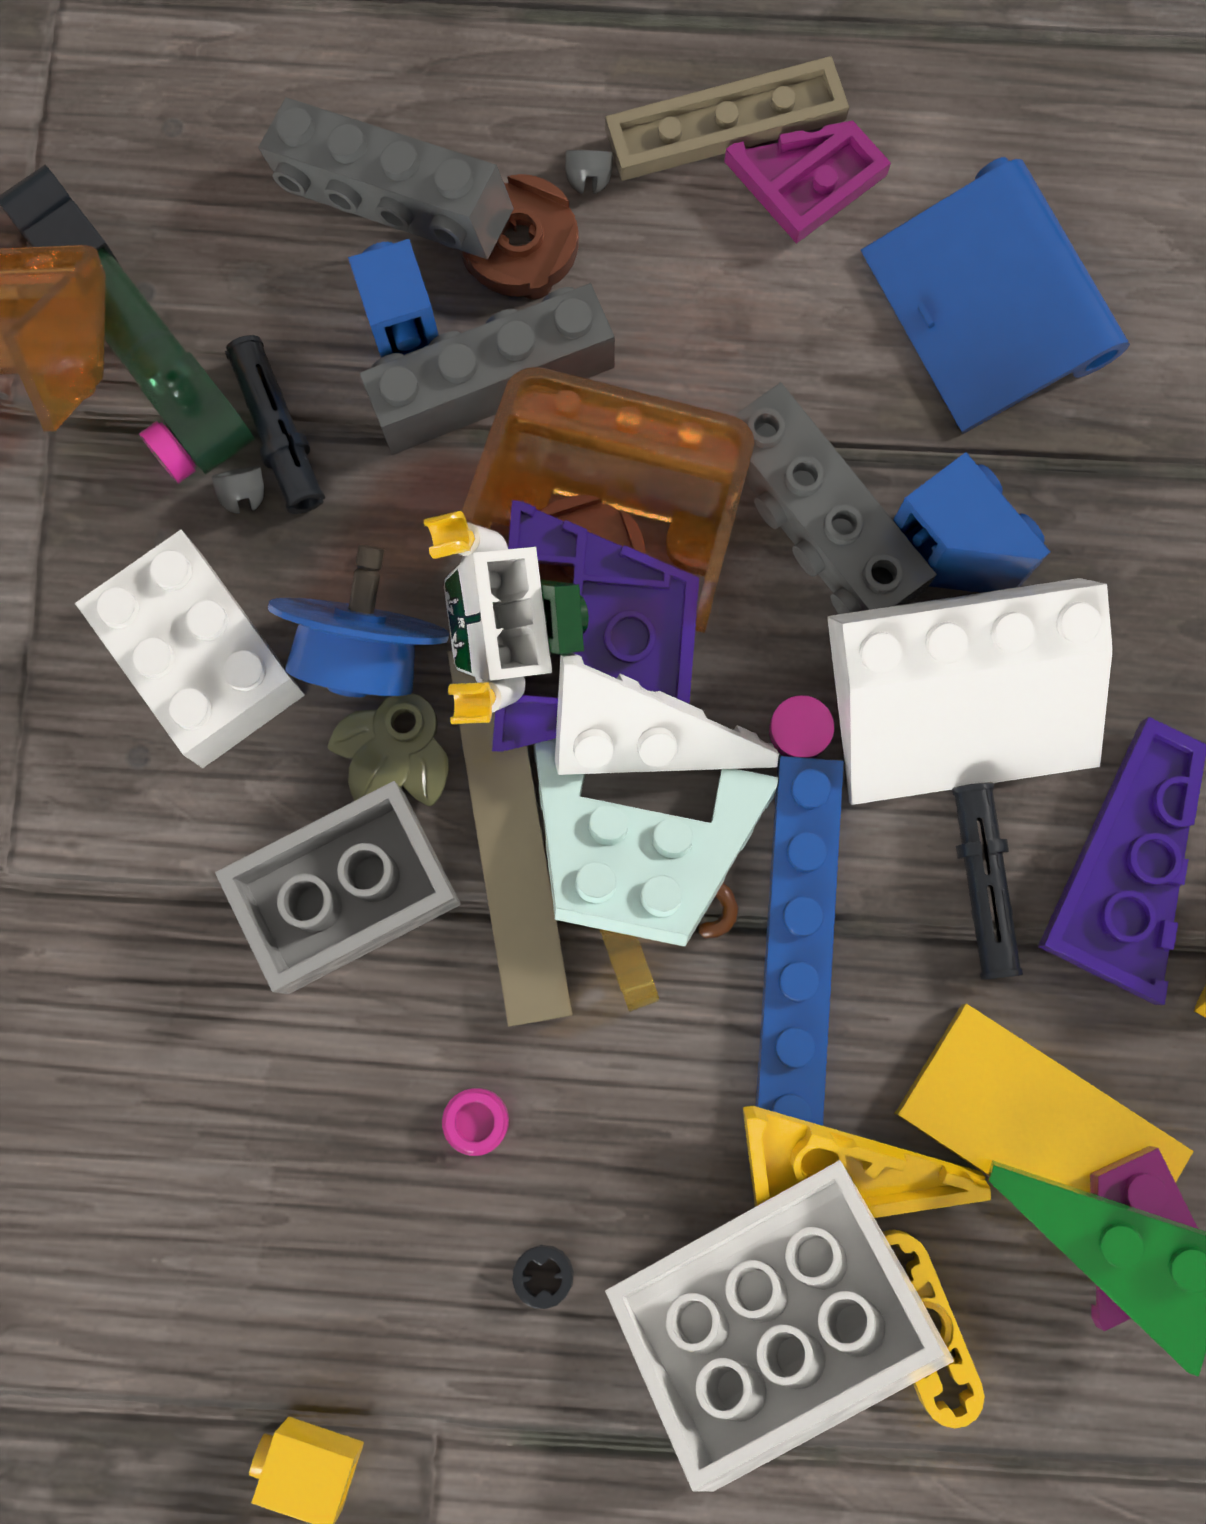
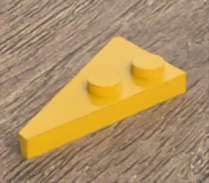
M756 1106L743 1107L755 1207L839 1160L843 1163L874 1218L991 1200L990 1187L981 1171Z

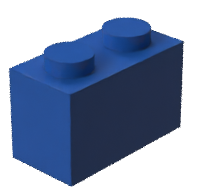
M409 239L397 243L379 242L369 246L361 254L348 257L381 358L395 353L409 354L427 347L434 338L439 336L432 306Z

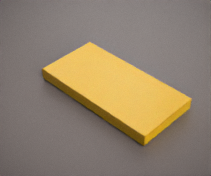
M967 1003L961 1004L894 1113L987 1176H989L993 1160L1089 1193L1091 1173L1148 1146L1159 1148L1176 1183L1194 1152Z

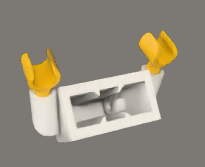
M457 511L424 519V525L429 528L433 540V546L429 547V553L433 559L454 554L462 555L460 564L445 578L444 592L454 664L458 671L474 676L477 683H458L448 686V695L454 696V715L450 717L451 724L490 723L492 712L502 709L521 698L525 690L524 676L552 673L536 547L508 549L505 539L498 532L469 522L467 523L463 512Z

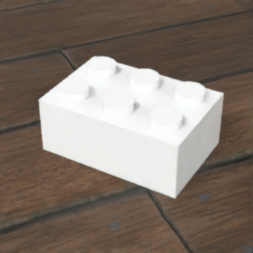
M182 529L75 603L181 753L202 768L305 696L291 675L286 673L283 664L204 556Z

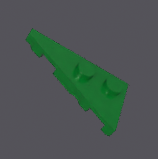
M992 1160L989 1170V1182L1185 1371L1199 1377L1206 1354V1231Z

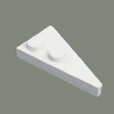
M575 653L561 654L555 764L558 775L777 767L779 758L777 749L774 748L772 743L762 741L756 733L738 725L732 730L707 719L702 709L661 691H647L641 687L638 681L619 674L616 679L584 665L582 657Z

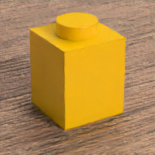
M288 1416L274 1432L273 1436L264 1433L258 1444L249 1471V1476L259 1479L251 1503L311 1524H335L343 1510L364 1442Z

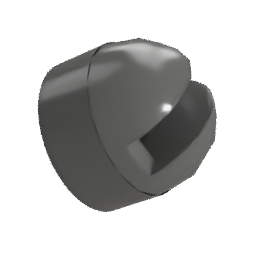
M566 150L565 170L571 187L578 193L583 194L586 177H592L593 194H598L604 190L610 182L612 175L613 152Z
M260 466L234 469L212 476L216 496L219 503L227 511L240 514L237 500L248 499L252 512L262 504L265 497V484Z

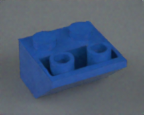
M967 452L906 496L893 521L937 574L929 586L978 593L1020 587L1051 551L1044 544V535L1036 522L1026 514H1018L1002 495L1003 489L996 475L985 465H977Z

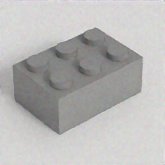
M395 781L215 872L271 991L282 994H290L461 905L405 793Z

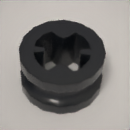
M539 1245L530 1248L519 1257L513 1269L512 1282L516 1294L523 1303L532 1308L548 1309L557 1306L566 1298L573 1285L574 1271L571 1261L563 1251L554 1246ZM550 1258L561 1269L554 1277L562 1278V1284L555 1293L548 1288H544L537 1295L526 1284L533 1276L525 1275V1270L532 1260L542 1265Z

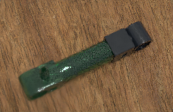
M46 164L0 195V206L71 300L80 307L205 475L255 440L230 402L192 353H187L123 270L105 240L72 200Z

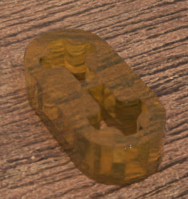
M599 929L628 1011L632 1012L659 1002L660 999L638 937Z

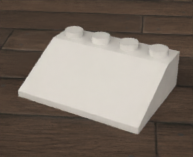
M1077 578L827 616L848 796L851 805L952 790L954 787L968 784L997 783L1100 767L1112 660L1107 584Z
M840 1160L605 1290L692 1491L714 1492L954 1362L920 1296Z

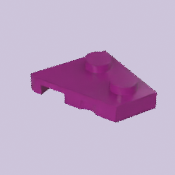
M853 120L826 125L817 132L800 130L780 134L778 143L745 149L744 142L734 143L726 148L724 160L727 166L796 244L885 178L891 162Z

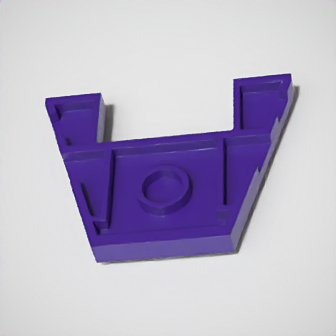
M512 500L508 549L536 547L538 564L570 566L574 568L573 584H579L580 595L584 598L588 608L589 622L587 631L583 634L584 651L573 653L582 657L584 665L616 679L619 674L638 681L641 687L647 691H661L689 704L699 577L628 546H620L572 522L562 521L541 512L535 506L528 503ZM522 695L516 702L495 711L492 751L504 752L556 739L558 698Z

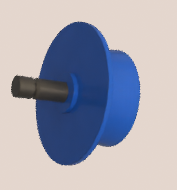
M369 545L358 546L356 566L358 568L354 570L349 604L307 598H276L268 603V610L272 614L298 624L285 668L286 673L299 680L327 687L330 692L349 697H366L367 695L404 696L413 692L415 645L446 643L449 639V632L438 625L421 619L375 609L380 580L378 571L382 568L385 549Z

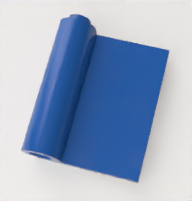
M1001 157L993 160L977 173L973 182L861 249L863 257L962 434L1070 373L1075 378H1080L1103 368L1122 355L1130 345L1022 159L1009 161L1006 157Z

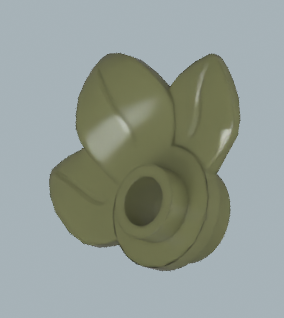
M411 693L404 696H390L380 704L377 710L355 711L342 719L331 735L327 748L338 756L352 759L349 767L348 783L354 801L395 781L400 788L403 786L419 802L432 807L441 797L449 773V759L445 751L434 739L438 727L437 716L430 703L420 695ZM402 713H411L416 717L415 727L408 733H398L394 729V721Z

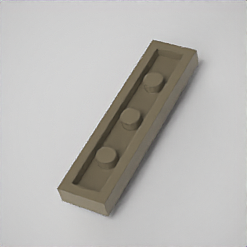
M829 56L605 116V131L621 181L725 154L726 148L734 143L744 142L745 148L777 140L780 134L800 130L807 132L826 125L844 122L847 119L850 107L833 58Z

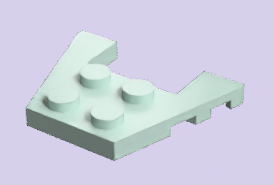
M556 739L534 744L555 920L686 946L723 884L725 876L740 850H743L752 835L756 823L765 808L767 809L771 803L779 777L739 769H722L712 821L708 823L581 797L585 774L558 775L555 764Z

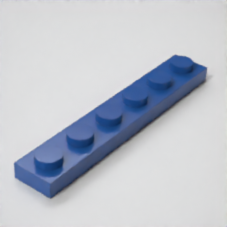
M780 756L777 765V777L779 778L775 795L756 1107L823 1126L844 761Z

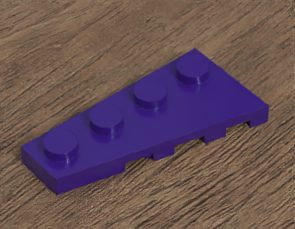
M1147 717L1140 722L1038 947L1154 1005H1165L1168 981H1164L1169 950H1174L1178 923L1174 922L1179 888L1185 885L1189 859H1185L1189 828L1195 824L1206 757V744L1151 717Z

